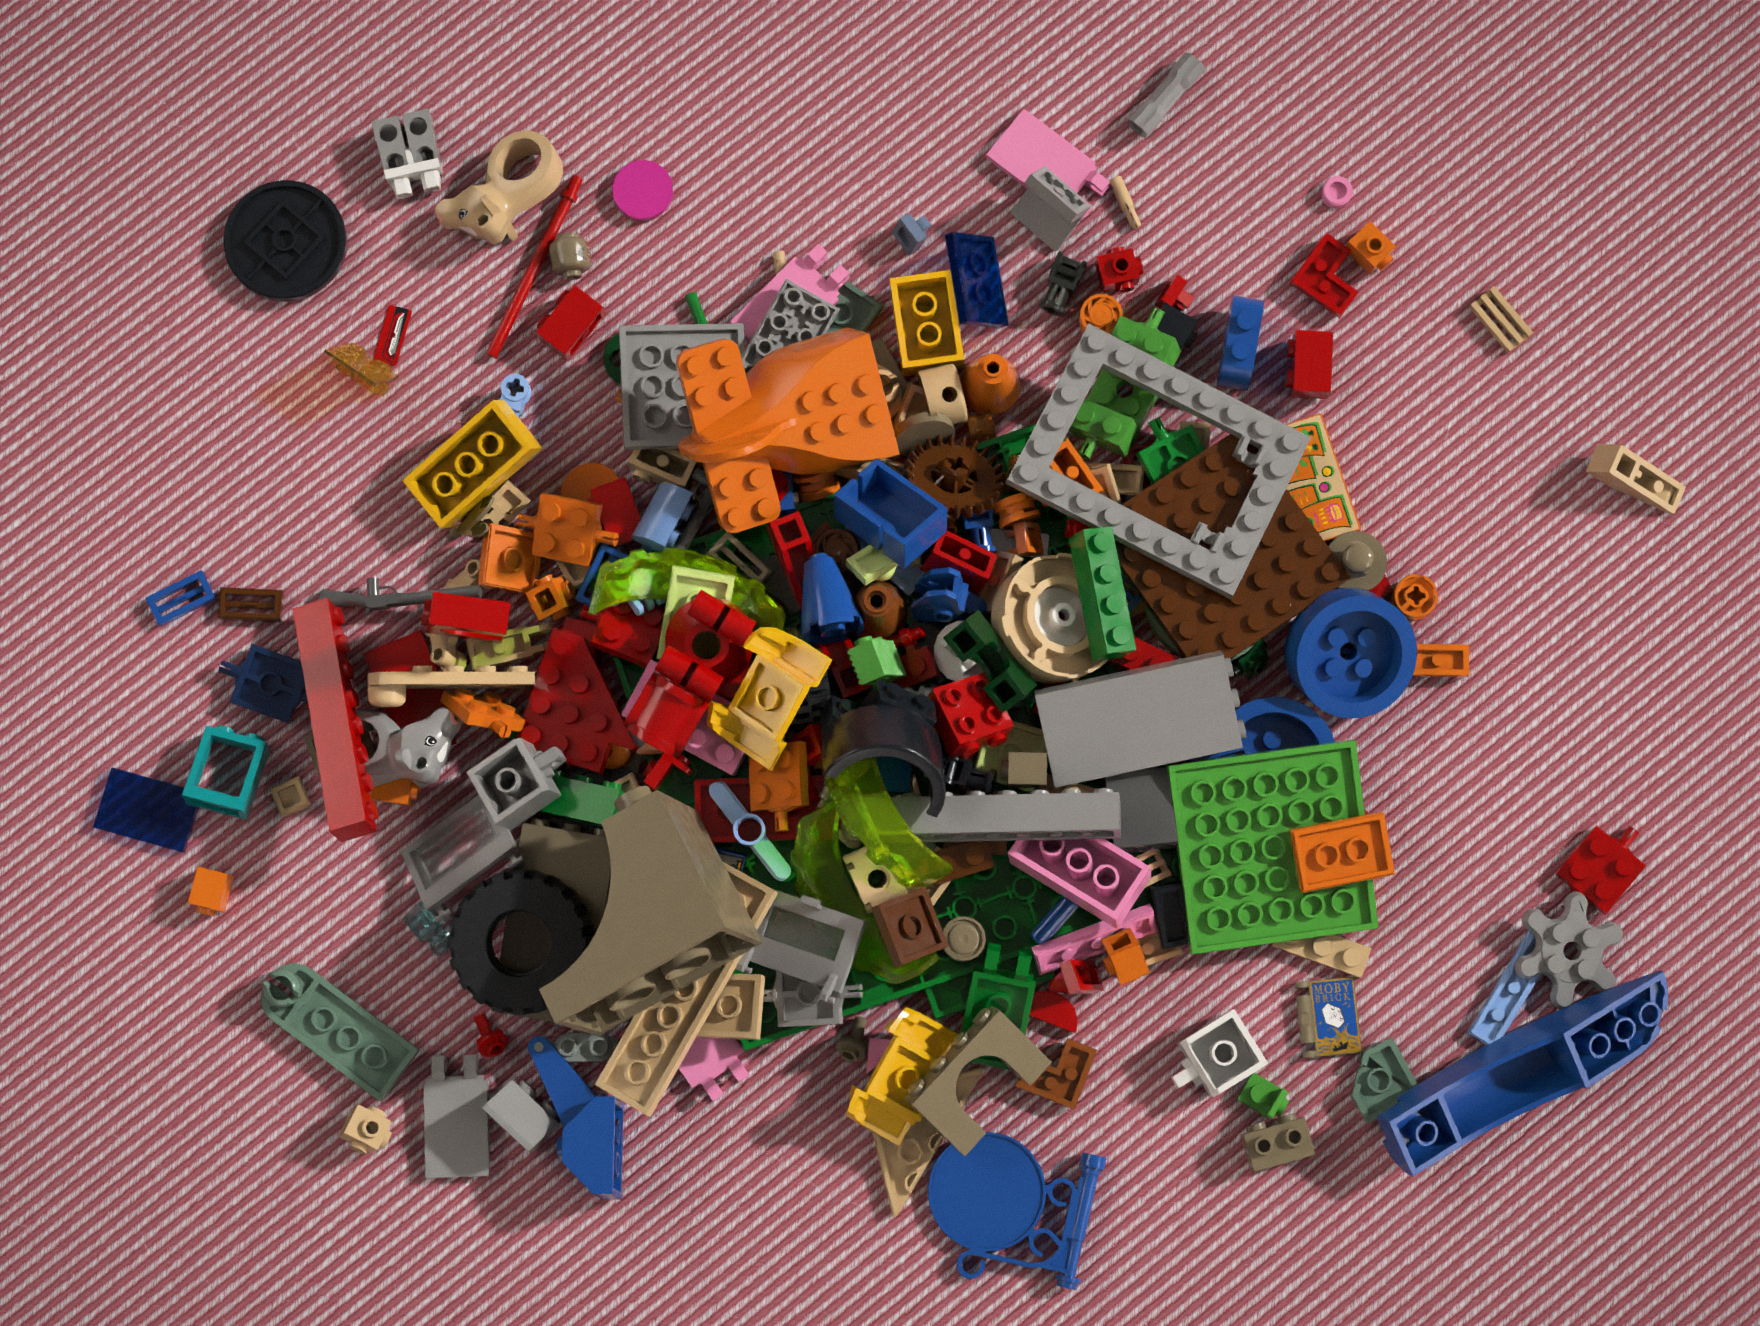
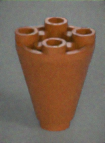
M873 581L866 586L864 584L858 586L851 595L864 624V630L857 635L858 637L863 638L871 635L872 638L882 636L883 639L899 634V630L904 628L908 616L907 601L901 591L891 583ZM871 598H874L875 601L883 600L882 605L877 608L873 607L870 603Z

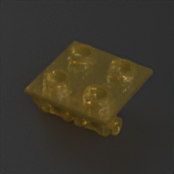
M355 343L325 349L324 353L333 358L332 363L336 365L335 368L348 377L351 376L352 380H356L360 376L358 384L363 385L365 383L364 388L376 396L378 394L384 396L390 388L386 383L399 377L391 372L392 368L387 363L381 360H373L366 355L367 351L363 347Z

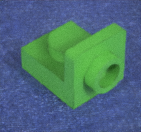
M1255 1072L1249 1076L1236 1100L1267 1119H1273L1275 1115L1280 1117L1289 1103V1100L1285 1099L1288 1091L1277 1087Z

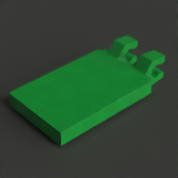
M988 943L985 963H978V966L973 969L961 1032H967L974 1024L973 1019L982 1009H988L990 1006L999 1009L1024 1035L1026 1034L1036 986V979H1033L1034 974L1029 973L1032 951L1020 949L1016 970L997 967L1001 945ZM981 1056L970 1061L972 1063L1010 1070L995 1056Z

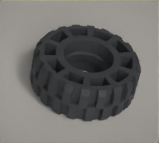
M513 870L499 873L474 886L473 890L467 896H464L458 904L459 908L456 915L452 916L449 925L452 927L450 937H447V949L451 950L452 957L449 960L452 970H456L460 978L458 982L464 990L468 989L474 995L473 999L481 1005L486 1004L492 1007L493 1011L499 1013L507 1012L513 1013V1015H526L547 1010L548 1008L539 989L563 974L581 956L595 935L594 924H591L588 915L590 912L586 904H583L578 898V893L571 886L568 887L561 882V879L537 870ZM514 912H528L538 916L547 925L551 934V950L547 959L541 966L529 972H516L506 968L499 962L493 950L492 937L497 924L504 917Z

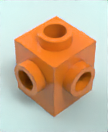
M551 574L535 582L537 587L525 593L531 609L539 621L550 617L557 621L571 614L569 608L578 604L575 600V588L564 576L553 578Z

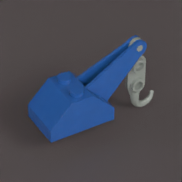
M633 1017L630 1018V1019H628V1020H626L625 1022H629V1023H630L631 1020L633 1019ZM565 1033L553 1042L543 1036L533 1037L528 1043V1051L564 1127L562 1137L557 1139L558 1157H562V1162L592 1194L602 1200H622L624 1103L615 1096H597L569 1064L575 1062H605L610 1059L620 1040L606 1034L597 1036L590 1033Z

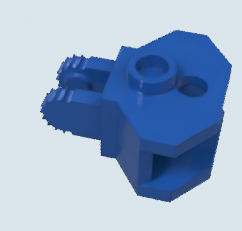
M949 567L930 569L915 581V591L920 599L912 602L911 610L913 617L922 622L950 623L954 619L965 620L977 610L984 613L987 604L983 598L968 591L969 584L963 582L960 571Z

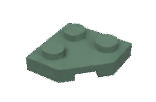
M1392 1037L1362 1052L1350 1096L1366 1124L1376 1120V1116L1398 1103L1396 1099L1398 1096L1418 1085Z

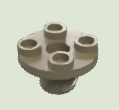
M1360 531L1346 532L1336 537L1328 546L1351 577L1347 582L1339 586L1338 589L1359 588L1369 591L1376 587L1384 577L1387 569L1386 552L1381 543L1372 535Z

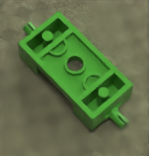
M1156 307L1152 308L1146 323L1135 322L1120 316L1111 333L1112 336L1173 367L1181 353L1176 338L1157 329L1165 312ZM1102 369L1087 399H1084L1069 428L1073 436L1084 440L1078 454L1086 459H1090L1095 447L1099 446L1127 458L1158 397ZM1123 385H1132L1134 387L1133 393L1129 397L1122 398L1118 396V391Z

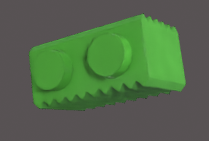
M871 635L856 640L854 642L855 647L847 652V654L851 655L849 660L853 661L851 666L855 667L854 672L858 673L856 678L860 679L859 684L874 686L878 679L891 683L906 676L893 640H883L882 636L872 638Z

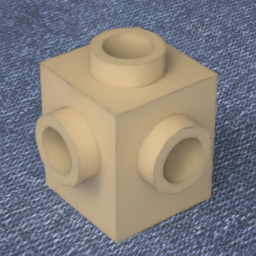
M358 1104L351 1109L337 1137L349 1142V1148L357 1153L366 1155L369 1152L372 1154L379 1148L384 1149L392 1135V1132L388 1130L392 1121L385 1118L386 1113L373 1106H369L367 1109Z

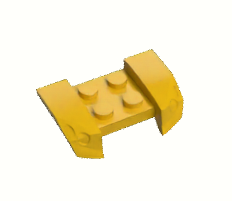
M760 627L749 635L743 645L744 648L757 654L730 705L713 701L709 702L707 726L723 739L772 771L787 744L782 740L810 687H818L832 659L789 633L773 627Z
M908 1007L904 1008L894 1020H891L884 1027L894 1036L865 1088L861 1090L852 1085L849 1094L850 1102L846 1112V1116L897 1146H900L911 1124L914 1126L916 1121L920 1122L922 1119L904 1100L908 1095L909 1087L916 1080L923 1079L929 1073L931 1063L940 1055L944 1056L953 1047L951 1045L952 1041L959 1035L930 1017Z

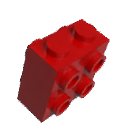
M984 672L933 688L927 696L935 701L937 722L934 726L950 757L959 754L966 757L974 754L980 747L989 745L991 748L999 746L1007 740L1006 736L1014 727L1007 710L1002 713L983 689L988 682Z

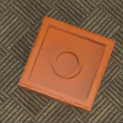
M487 523L489 529L483 535L478 585L525 594L537 587L535 582L539 580L541 557L532 555L534 532Z

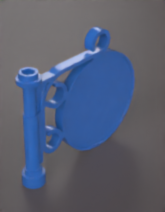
M986 1132L966 1156L960 1154L951 1145L948 1146L939 1156L931 1171L928 1184V1199L934 1219L942 1231L956 1243L969 1248L957 1260L959 1273L968 1279L977 1278L983 1273L985 1260H981L980 1269L973 1274L965 1272L962 1267L964 1257L976 1255L1029 1268L1040 1267L1062 1272V1275L1056 1274L1055 1279H1058L1057 1286L1076 1290L1077 1284L1081 1282V1279L1075 1278L1082 1242H1084L1097 1179L1100 1176L1101 1170L1105 1169L1107 1158L1082 1152L1079 1165H1082L1081 1172L1083 1173L1076 1189L1075 1185L1066 1178H1058L1045 1185L1042 1169L1034 1155L1023 1144L1009 1136ZM1058 1183H1066L1071 1188V1198L1062 1240L1060 1241L1051 1230L1047 1228L1034 1230V1227L1042 1215L1046 1194H1048L1053 1204L1062 1207L1067 1205L1066 1202H1060L1053 1196L1054 1186ZM1040 1233L1048 1234L1059 1247L1050 1258L1036 1263L986 1253L987 1251L1009 1248L1028 1235L1031 1251L1035 1255L1042 1257L1043 1253L1034 1246V1239Z

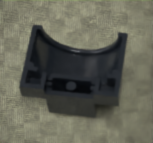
M880 679L877 680L860 706L848 699H841L831 695L820 712L824 775L835 779L845 768L866 758L888 756L903 759L908 763L916 765L918 771L923 772V776L929 779L931 804L926 813L933 817H938L946 797L943 768L946 754L941 738L933 729L937 722L935 701L925 695L915 694L895 683H888Z

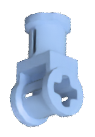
M510 374L501 383L502 394L500 400H505L519 418V416H522L525 404L531 398L532 391L524 376ZM517 384H520L523 392H517L513 396L510 388H516Z

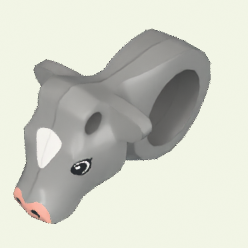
M445 707L438 708L426 719L409 724L402 729L383 712L373 709L356 711L363 724L364 732H377L379 736L378 748L375 754L365 763L366 771L370 774L374 787L404 778L410 779L420 787H427L438 781L440 770L449 759L451 742L461 728L459 717Z

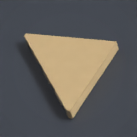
M982 1068L959 1074L956 1082V1096L961 1107H963L983 1074ZM923 1118L920 1122L916 1121L914 1126L911 1124L900 1146L872 1132L893 1217L898 1216L944 1139Z

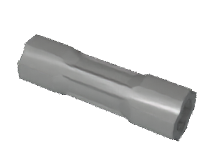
M1185 52L1171 68L1167 77L1128 118L1127 124L1139 136L1147 139L1177 100L1204 73L1205 67L1202 62L1192 54Z

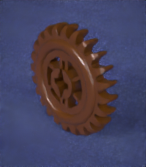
M952 434L949 437L948 444L942 442L941 435H938L935 446L927 438L924 449L918 443L915 447V452H909L908 459L905 460L903 466V477L947 508V515L950 513L953 518H959L960 514L970 518L972 517V512L976 515H981L984 509H992L993 504L1000 501L1001 494L1005 488V473H1002L1003 465L999 463L995 466L997 455L994 454L991 458L986 459L988 446L983 451L976 452L977 440L974 441L971 447L967 448L965 436H963L959 445H955ZM973 475V477L975 478V481L972 480V479H969L968 477H970V476ZM932 477L938 480L934 483Z

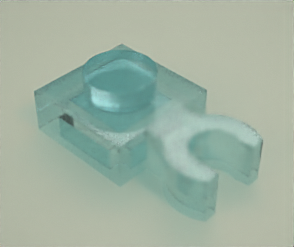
M421 900L402 919L421 943L428 940L432 952L437 957H440L448 951L447 937H450V933L441 928L445 923L444 920L439 923L435 921L434 918L439 915L435 909L431 912L427 911Z

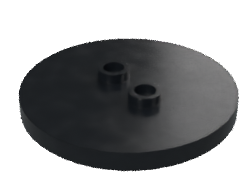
M273 181L251 190L235 205L228 217L224 230V252L233 274L248 290L260 297L273 301H297L318 293L335 278L346 256L347 230L336 205L319 189L299 181Z

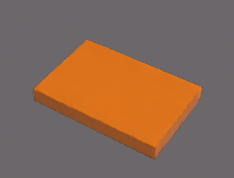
M1382 811L1289 829L1299 888L1302 893L1395 875L1385 815Z

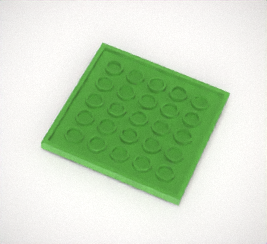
M1356 740L1166 765L1178 838L1176 846L1191 954L1379 928L1373 879L1303 893L1300 892L1289 829L1365 815Z

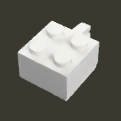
M1232 1009L1177 1043L1186 1057L1181 1062L1185 1069L1172 1076L1171 1079L1177 1088L1184 1086L1190 1081H1193L1196 1087L1202 1084L1210 1098H1213L1266 1066L1268 1062L1235 1009Z

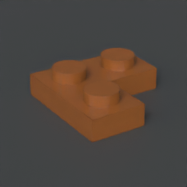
M1067 1038L1056 1068L1049 1065L1031 1086L1018 1078L1015 1087L1075 1110L1097 1049Z

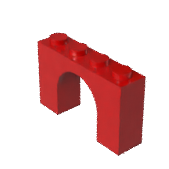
M433 592L431 599L425 598L421 625L427 626L426 633L502 643L503 637L507 634L511 602Z

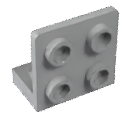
M1045 166L1033 172L1027 178L1025 184L1029 188L1011 213L1053 251H1057L1091 205Z

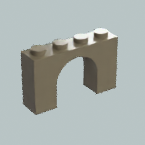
M990 1006L988 1009H982L973 1019L974 1024L967 1032H961L955 1037L951 1043L953 1047L944 1056L940 1055L931 1063L929 1073L923 1079L916 1080L909 1087L908 1095L904 1098L924 1120L963 1156H966L986 1134L962 1109L956 1096V1082L964 1066L971 1060L981 1056H995L1021 1081L1031 1086L1052 1063L999 1009Z

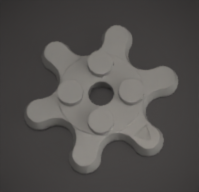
M1572 892L1566 896L1564 911L1558 918L1550 919L1542 911L1533 908L1528 909L1522 916V924L1526 930L1534 935L1536 946L1530 954L1521 956L1516 960L1515 972L1520 978L1530 979L1538 974L1547 976L1552 984L1550 1002L1558 1009H1563L1572 1004L1574 989L1581 982H1589L1596 990L1603 992L1613 988L1616 981L1612 971L1603 965L1602 954L1607 947L1620 942L1623 936L1622 929L1615 922H1606L1598 927L1589 924L1586 918L1588 901L1580 892ZM1568 942H1573L1578 950V953L1572 959H1567L1563 953L1564 946Z

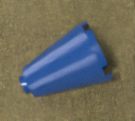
M826 553L811 555L809 560L804 563L801 616V635L803 641L807 642V639L811 638L812 644L823 645L847 640V634L855 631L856 636L864 630L863 619L835 558L828 556Z

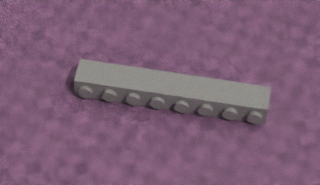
M1108 788L1096 789L1094 793H1081L1078 789H1066L1062 793L1049 794L1047 790H1032L1030 794H1017L1015 791L1004 790L998 792V795H985L981 791H970L964 796H953V793L946 792L945 802L938 817H933L926 813L931 804L930 796H921L919 793H904L902 797H890V795L885 793H875L871 795V798H862V836L866 844L876 841L878 843L1121 838L1119 792H1113L1112 789Z

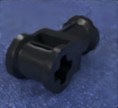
M945 753L946 760L943 763L946 792L966 795L967 789L984 792L985 795L993 794L997 778L996 769L986 771L973 768L971 760L962 759L957 755L950 757L948 753Z

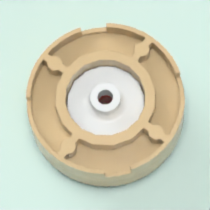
M1058 553L1057 555L1036 557L1011 573L1000 585L992 605L991 625L1011 654L1036 682L1051 685L1070 683L1095 671L1108 661H1092L1072 554Z

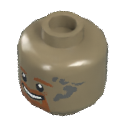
M565 233L556 236V240L549 247L552 271L562 275L564 280L582 278V273L589 270L591 266L588 242L580 238V235L577 233Z

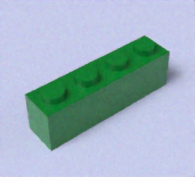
M1112 526L1083 529L1069 538V544L1092 661L1122 658L1134 652L1136 645Z
M554 770L555 775L552 779L562 796L537 813L603 828L601 822L618 812L614 802L625 792L621 790L622 785L618 783L603 781V785L593 784L594 779L577 774H575L574 779L565 778L564 772Z

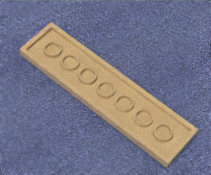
M723 862L756 930H758L778 892ZM743 954L635 1015L595 1085L651 1117Z

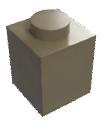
M1009 752L1007 760L1001 761V779H1007V787L1045 788L1047 785V753Z

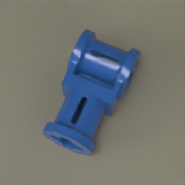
M993 508L990 510L984 509L981 515H976L972 512V517L966 518L961 514L962 524H964L965 533H969L970 542L992 553H996V547L992 546L990 531L994 526ZM979 533H981L982 544H980Z

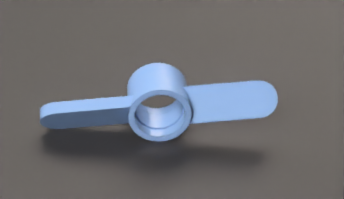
M716 781L712 783L709 787V794L732 823L736 840L741 845L750 847L776 880H786L791 874V868L766 836V827L763 820L755 814L748 813L725 782ZM747 819L756 820L761 825L760 836L752 842L742 840L738 834L739 825Z

